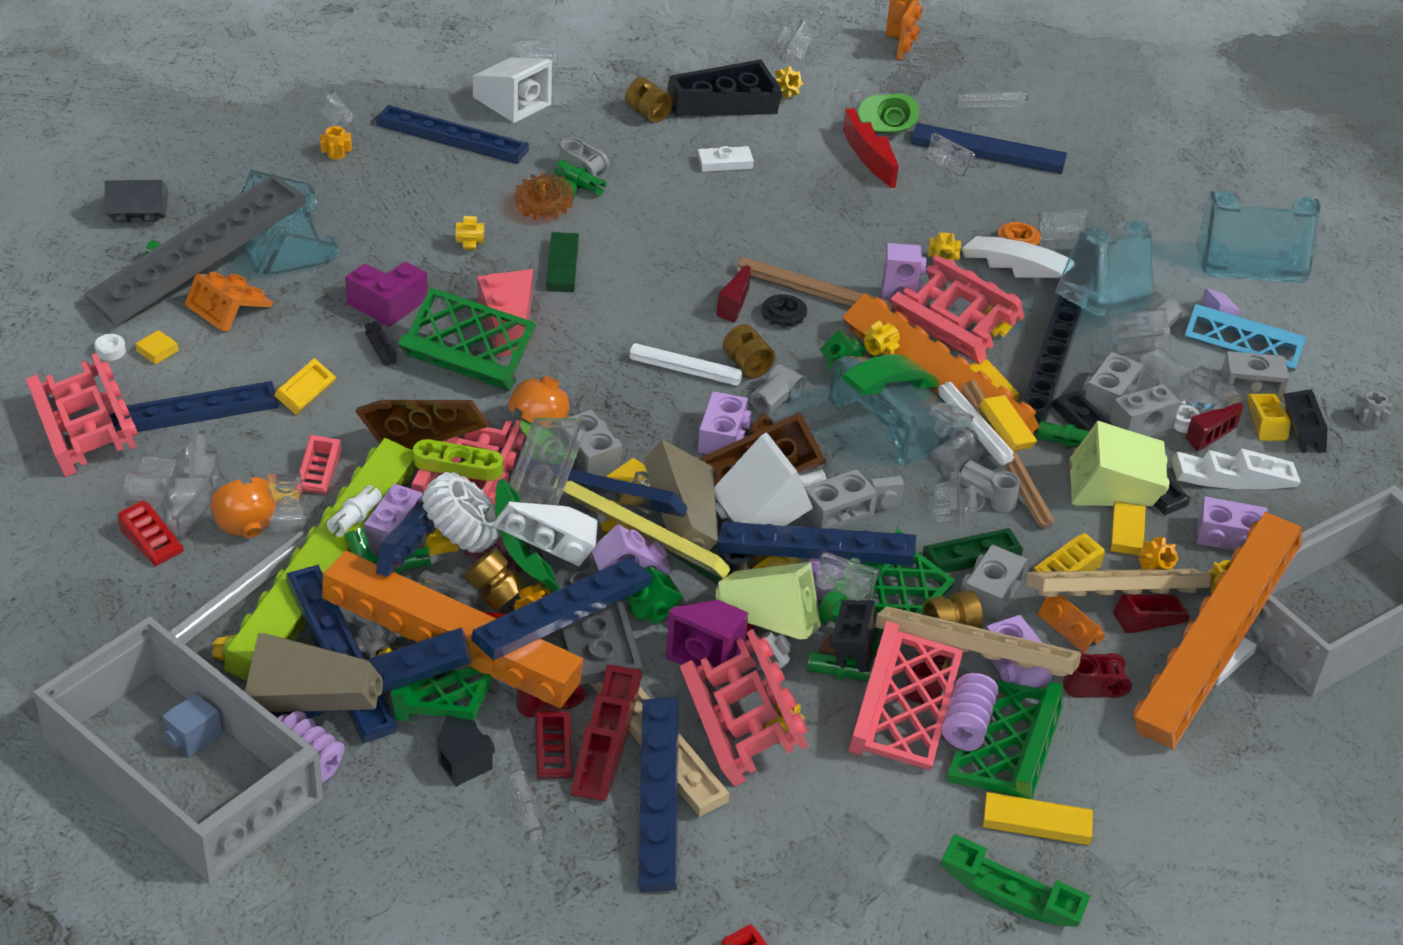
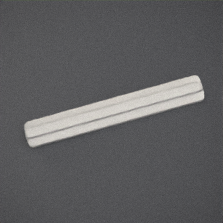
M637 343L633 344L630 350V359L633 361L738 386L742 379V370Z
M946 382L944 385H940L938 388L940 391L939 396L998 463L1006 465L1008 462H1012L1014 459L1013 450L954 384Z

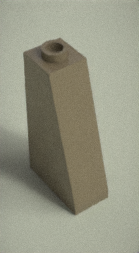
M662 439L644 458V465L653 488L674 492L688 507L684 517L661 512L665 527L668 531L709 551L718 542L713 467Z
M258 633L245 693L269 712L368 710L376 708L377 698L383 690V681L381 675L368 660L266 633Z

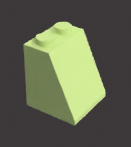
M1097 421L1070 457V462L1072 461V468L1070 470L1072 504L1077 506H1114L1115 501L1153 506L1161 495L1166 494L1169 488L1164 441Z
M811 562L735 571L718 582L716 600L723 601L748 612L747 623L799 640L807 639L821 627Z

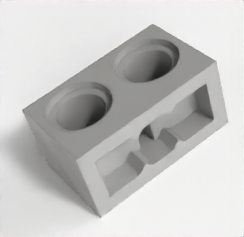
M1111 352L1105 361H1099L1094 376L1087 377L1082 392L1086 393L1085 399L1098 411L1111 416L1114 399L1132 394L1138 387L1143 364Z
M592 410L559 420V435L570 448L578 453V458L572 459V461L580 471L601 476L613 472L620 467L621 455L623 454L622 444L618 438L613 437L606 423L602 419L600 420Z
M858 469L804 487L813 507L805 515L816 528H838L874 515L877 491Z

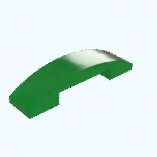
M899 354L882 355L866 360L849 369L842 376V379L861 395L882 393L885 384L891 382L909 381L918 389L933 388L939 384L937 378L908 356Z
M504 478L497 482L496 519L509 502L522 503L518 492ZM499 529L502 541L516 563L542 587L547 588L552 593L560 590L551 566L536 552L531 555L525 541Z
M953 834L940 865L967 888L990 902L1025 917L1054 925L1079 926L1091 895L1058 880L1055 881L1053 888L985 858L987 848Z

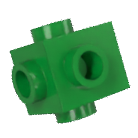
M840 329L819 349L828 361L827 369L837 378L843 376L846 371L869 360L865 354V345L858 338L854 337L852 339Z
M648 566L645 570L652 575L650 586L625 598L630 604L628 609L635 618L640 621L645 619L657 625L668 616L669 611L680 602L683 596L669 575Z

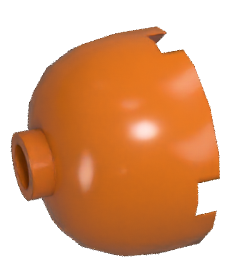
M543 375L542 379L530 378L521 382L511 395L507 407L513 413L515 408L523 412L521 418L533 424L553 430L556 424L559 430V420L568 418L570 401L566 392L558 387L560 382L557 379Z
M251 477L252 483L242 484L241 479L220 487L211 496L213 503H209L216 524L230 535L245 538L259 536L270 525L276 514V499L270 482L263 478Z

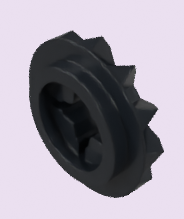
M773 295L767 298L762 305L763 318L770 320L771 325L780 324L781 328L784 325L794 327L795 323L801 324L804 318L807 317L806 304L801 299L792 295ZM784 308H786L787 313H782Z

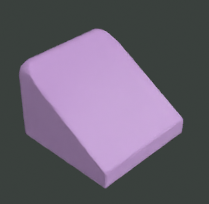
M1209 288L1205 289L1201 302L1203 306L1232 315L1240 314L1239 308L1225 294Z

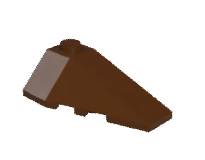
M379 400L357 407L355 410L379 444L384 438H387L411 450L421 440L444 441L486 428L489 424L472 400Z
M797 413L699 458V460L713 467L714 487L758 438L766 432L799 475L825 464L826 459L801 413Z

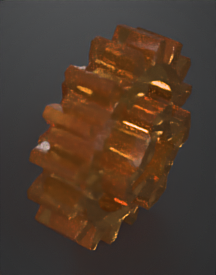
M544 172L538 177L532 174L531 180L522 179V185L516 186L515 202L518 211H523L525 217L532 214L533 220L541 216L544 221H547L551 215L556 219L559 212L566 214L567 208H572L573 188H571V182H565L564 176L557 179L555 173H552L549 177Z

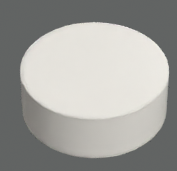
M105 334L94 343L95 352L101 360H117L126 353L124 339L116 334Z

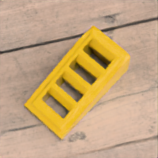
M1247 394V403L1259 439L1261 441H1286L1289 438L1291 420L1277 395Z
M1083 533L1035 566L1033 572H1053L1051 569L1056 571H1094L1101 567L1105 551L1089 535Z

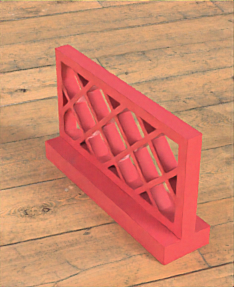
M886 621L848 752L862 756L864 750L931 771L963 650L898 631L899 624ZM901 643L915 647L920 656L906 661L899 650ZM938 655L953 658L952 666L939 671L931 658ZM896 660L899 662L900 665L895 666ZM925 662L933 675L919 680L911 667ZM905 671L912 684L898 689L891 677ZM938 681L944 690V695L932 700L924 686ZM889 688L892 693L887 695V691ZM917 690L925 703L911 709L903 696ZM896 699L904 713L890 719L883 705ZM939 704H941L940 711L936 707ZM929 709L937 722L924 729L915 715ZM881 717L884 722L878 724ZM909 719L917 732L903 738L895 725ZM887 728L896 740L895 743L888 746L873 742L875 734ZM931 733H933L932 740L928 736ZM922 739L929 749L927 758L913 754L908 744Z

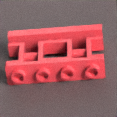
M936 255L932 259L934 266L929 265L926 268L930 281L918 293L909 288L903 291L904 294L897 292L891 298L892 305L895 311L900 312L907 318L909 324L914 327L918 325L929 336L980 365L987 358L985 349H991L994 346L989 333L1001 321L1014 326L1017 323L1016 320H1023L1025 316L1022 302L1016 295L1012 293L1007 294L1000 290L993 282H986L978 278L971 270L966 271L958 267L951 259H944ZM946 281L952 283L945 291L941 290L947 284ZM961 297L972 304L958 317L947 311V309ZM932 298L935 299L930 305V309L925 307ZM988 304H990L994 308L987 315L983 314L989 307ZM973 322H976L977 325L972 329V333L968 332L967 329Z
M97 353L91 355L94 363L88 365L87 360L81 362L84 372L55 383L52 374L47 375V381L42 383L38 374L26 379L54 455L65 477L77 473L74 463L80 462L81 466L87 464L84 453L111 442H114L117 451L122 450V444L127 442L130 449L137 447L133 436L138 435L132 418H124L130 415L124 399H116L121 397L122 394L116 380L109 381L114 376L108 362L101 363ZM98 375H100L106 390L100 393L94 379ZM53 393L58 407L57 411H53L48 398L49 394ZM98 404L99 410L70 420L69 414ZM114 412L122 430L117 432L109 415ZM68 432L74 449L68 450L62 433Z
M506 420L502 430L486 427L465 434V439H461L463 435L442 441L493 450L499 453L500 448H503L501 452L503 457V474L500 478L493 481L467 478L469 482H475L478 488H483L484 493L492 499L491 502L494 505L497 482L502 478L508 482L510 470L514 471L516 469L519 452L524 451L528 439L519 427L522 420H517L515 426H512V421ZM456 457L450 461L460 463L462 458ZM419 469L411 484L412 489L422 492L424 495V491L428 488L427 485L443 473Z
M753 629L747 632L748 640L744 641L741 638L736 641L741 654L714 668L705 657L700 660L701 665L696 667L692 660L680 666L719 766L734 787L747 781L744 772L748 770L751 774L757 771L751 758L752 756L779 742L788 754L794 751L793 746L799 744L801 749L808 747L803 735L809 732L801 715L799 713L794 714L792 708L797 706L796 701L789 688L783 689L781 685L785 677L777 662L772 663L769 658L774 655V652L766 637L759 639ZM756 653L767 678L765 680L761 678L757 670L744 677L741 676V674L757 666L752 655ZM707 678L715 688L728 681L730 683L714 692L718 705L715 704L705 680ZM758 690L763 704L735 719L730 705ZM778 703L789 728L788 732L784 730L779 722L765 729L763 727L764 724L779 717L774 705ZM727 729L730 730V732L736 739L740 738L741 736L749 732L752 735L749 738L735 744L740 756L739 758H737V755L734 751V748L726 731Z

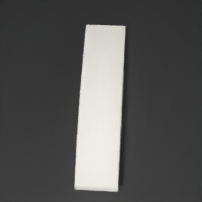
M976 236L962 248L964 258H987L989 268H1012L1015 278H1061L1075 266L1073 259L1052 250L1000 237Z
M1242 448L1235 457L1209 450L1204 458L1176 452L1171 459L1177 481L1202 486L1267 490L1298 487L1301 483L1293 462Z

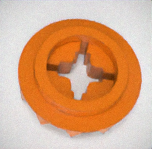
M1010 222L1002 225L998 230V237L1022 241L1036 246L1040 245V232L1029 224Z

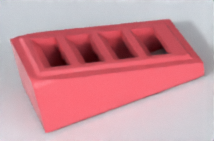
M315 435L309 436L295 484L299 486V491L327 494L342 452L340 439ZM316 454L327 455L329 458L319 457ZM313 462H316V463H322V464H327V465H326V467H325V466L313 465L312 463H313ZM309 471L322 472L324 475L310 474ZM306 479L321 481V484L309 483L305 481Z

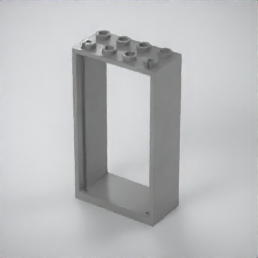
M1395 485L1302 532L1301 547L1245 635L1248 640L1255 643L1257 648L1311 696L1403 645V604L1328 644L1272 594L1375 540L1403 561V491Z
M150 616L134 627L132 626L128 631L111 642L104 644L100 649L80 662L75 663L69 669L33 692L44 740L209 884L323 799L319 751ZM155 674L186 699L195 693L200 695L219 711L221 728L272 769L270 773L200 824L196 823L82 725L83 722Z

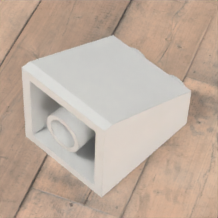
M508 58L473 75V98L513 123L551 105L552 60Z
M767 432L758 438L714 487L716 513L721 521L727 518L729 522L786 526L813 509L798 472Z

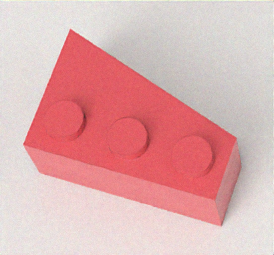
M533 269L477 276L479 304L529 320L533 300ZM491 316L484 320L487 331L500 326L498 319ZM517 325L506 330L510 341L522 337L525 328ZM503 332L490 337L493 348L507 343ZM509 349V350H507V351H505V352H502V353L496 355V357H498V356H505V355H512V354H511V351H510V349Z

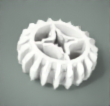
M445 472L436 479L434 478L427 485L428 488L421 497L424 503L423 508L428 512L427 517L434 522V527L442 532V536L448 537L452 544L456 543L461 549H467L472 553H482L499 540V529L493 527V523L496 520L495 505L491 502L492 499L484 493V490H480L476 486L475 482H469L465 476L460 477L457 473Z

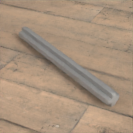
M302 531L297 532L169 632L184 644L189 642L288 565L296 548L302 549L305 545L307 535Z

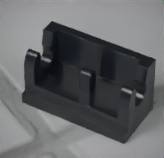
M1313 390L1284 393L1285 411L1291 419L1297 437H1299L1298 445L1301 452L1306 453V445L1312 441L1316 442L1315 445L1318 453L1326 452L1328 428Z
M875 600L841 601L831 639V648H835L837 663L842 669H845V657L851 656L857 660L856 666L859 672H869L879 628L875 627L877 618Z

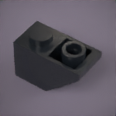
M457 701L452 703L453 705L460 706ZM446 715L437 740L438 764L457 787L493 769L495 747L491 738L487 734L483 735L477 728L475 719L468 720Z

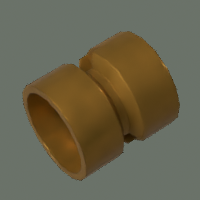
M645 77L635 79L625 93L626 104L655 123L667 117L673 105L672 96Z
M742 324L736 326L727 333L723 340L724 352L748 378H757L766 374L775 362L776 355L774 350L751 325Z
M497 548L486 553L463 574L474 589H482L481 597L493 611L513 598L526 584L515 569L508 570L506 568L508 561Z
M972 590L952 593L949 599H946L944 596L926 599L924 602L923 615L982 629V607L977 595Z

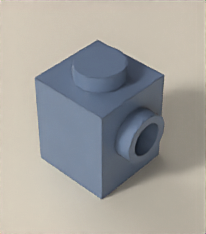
M197 693L179 705L172 707L162 716L165 742L170 748L180 750L188 758L222 735L219 711Z

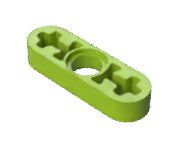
M430 439L421 440L413 447L414 464L422 470L439 473L454 472L459 476L484 481L496 480L503 474V457L497 451ZM456 457L466 459V461L461 463H454L450 460Z

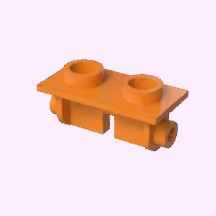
M1060 593L1056 597L1047 596L1037 614L1082 653L1087 652L1093 641L1098 644L1105 637V633L1102 632L1103 628L1100 625H1097Z

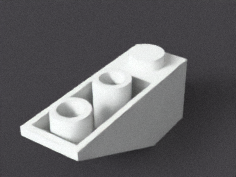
M509 502L493 523V527L576 566H580L596 546L597 520L567 506Z

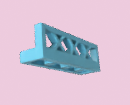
M1195 304L1185 333L1186 338L1233 352L1266 354L1272 351L1273 355L1278 356L1275 350L1278 347L1295 351L1292 362L1285 360L1287 368L1296 370L1306 341L1305 336ZM1199 322L1212 326L1213 331L1201 335L1193 332L1195 323ZM1226 330L1240 335L1241 339L1228 343L1223 340L1220 332ZM1216 334L1218 339L1211 338V336ZM1252 338L1266 342L1269 347L1260 352L1254 351L1247 340ZM1244 343L1246 348L1238 345Z

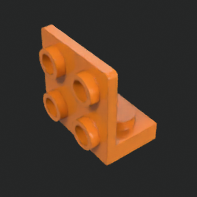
M890 0L885 35L899 39L898 60H902L905 53L911 51L913 41L918 39L920 27H917V21L920 20L923 12L920 0Z
M209 272V274L196 273L184 305L220 331H230L239 306L271 308L273 301L264 296L265 292L263 290L248 285L246 283L247 280L240 275L231 273L230 276H223L216 272Z

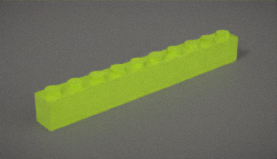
M384 438L377 448L372 447L367 455L365 465L356 468L350 485L341 488L335 505L326 508L320 525L311 528L302 549L296 548L286 570L281 569L278 572L270 592H263L253 614L248 613L245 616L237 636H231L227 640L222 652L225 655L224 671L247 681L258 633H266L292 641L297 638L306 622L286 582V574L318 564L322 573H324L345 550L351 552L344 535L341 537L336 536V533L341 528L332 534L328 530L327 521L342 509L343 503L346 500L356 497L367 485L373 486V489L368 494L377 488L382 495V499L393 484L405 487L415 472L416 466L413 460V450L387 438ZM376 504L372 509H370L367 512V514L365 515L367 517L361 523H355L350 529L346 531V533L352 530H355L356 532L358 528L364 527V523L376 509L378 504Z

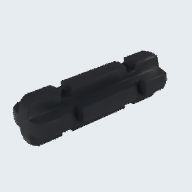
M377 321L366 323L365 334L377 355L380 356L379 359L382 364L387 366L390 363H396L397 353L382 330L380 323Z

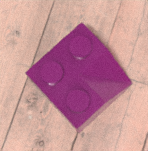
M406 261L387 272L364 263L345 276L347 304L389 327L420 306L428 293L427 272Z
M720 600L672 608L669 611L666 659L680 665L692 660L696 667L701 665L700 660L706 657L715 668L741 654L736 641L741 638L744 641L746 640L748 612Z

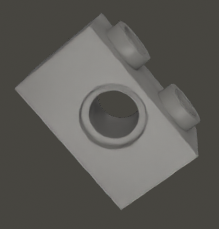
M1227 351L1221 370L1224 395L1247 397V394H1276L1279 400H1282L1289 380L1285 356Z
M1164 384L1115 398L1109 421L1116 427L1151 436L1174 428L1180 401Z
M992 544L985 555L980 554L977 558L973 574H966L960 591L972 590L980 601L983 615L997 621L1023 582L1028 559Z

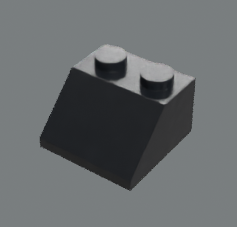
M162 180L104 181L105 214L109 218H113V222H130V218H142L143 222H157L159 217H166L168 188Z

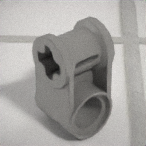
M567 137L560 142L559 160L563 159L578 168L584 167L594 176L598 172H604L609 168V159L603 151L575 137Z

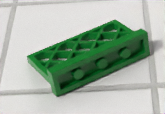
M430 287L408 334L402 335L398 345L406 356L510 392L515 382L512 377L536 328V324L524 318ZM435 297L445 300L448 308L432 314L431 306ZM464 308L471 309L474 317L458 323L455 312ZM451 314L455 325L439 331L436 320ZM491 316L497 318L500 326L484 332L480 321ZM432 323L435 334L426 338L417 336L421 327ZM477 323L481 334L465 341L461 330ZM517 325L525 328L522 337L510 341L506 330ZM458 331L462 342L452 347L445 346L442 338ZM503 332L507 343L491 350L487 339ZM484 340L488 352L478 356L471 355L468 347ZM510 349L512 358L508 367L497 364L494 356Z
M897 529L894 533H903V532H902L901 530ZM915 551L914 558L916 569L901 568V565L862 562L822 599L819 607L820 621L825 625L830 621L836 624L841 601L864 600L863 594H878L879 604H875L876 612H881L888 606L923 615L925 600L929 599V596H931L930 598L944 596L954 587L956 580L917 551ZM882 577H896L898 586H883ZM903 577L918 578L920 587L905 586ZM925 578H934L942 586L940 588L927 587ZM885 594L900 595L902 605L886 604ZM907 595L922 596L923 605H909ZM877 641L875 643L873 651L875 655H877V651L880 643H878Z
M468 666L459 671H456V669L448 671L450 675L437 681L429 677L394 689L391 692L396 720L410 722L414 713L442 717L449 715L474 720L494 677L489 673L484 674ZM478 673L482 676L480 680L469 685L464 681V679ZM458 683L461 687L446 695L442 691V689ZM436 693L439 697L431 702H421L422 698ZM467 696L471 700L468 707L452 704Z
M994 680L998 685V693H1002L1005 697L997 700L993 706L992 716L996 721L987 726V734L984 736V741L988 746L976 751H965L957 748L947 774V779L950 783L1033 800L1063 709V684L1049 682L1047 689ZM1026 698L1039 700L1038 704L1026 709L1019 701ZM1012 705L1017 713L1004 718L998 710ZM1025 720L1030 728L1016 733L1011 725ZM1004 729L1009 737L995 742L989 735ZM1016 744L1021 753L1008 758L1002 750ZM995 753L1000 762L986 767L981 759ZM972 762L979 769V771L972 774L959 772L961 767ZM1006 769L1013 775L1011 782L998 780L994 777V774Z

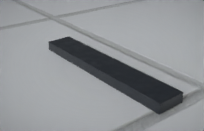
M1078 391L1061 396L1053 401L1052 407L1069 424L1075 425V428L1090 431L1097 421L1113 425ZM1169 478V488L1166 494L1161 495L1154 506L1164 515L1187 507L1191 498Z

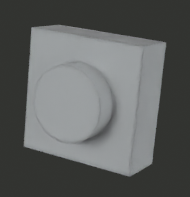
M901 476L871 479V485L877 491L875 510L901 507L905 485Z

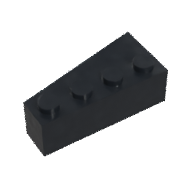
M762 59L669 76L667 92L673 98L671 109L676 116L778 114L782 94L781 88Z

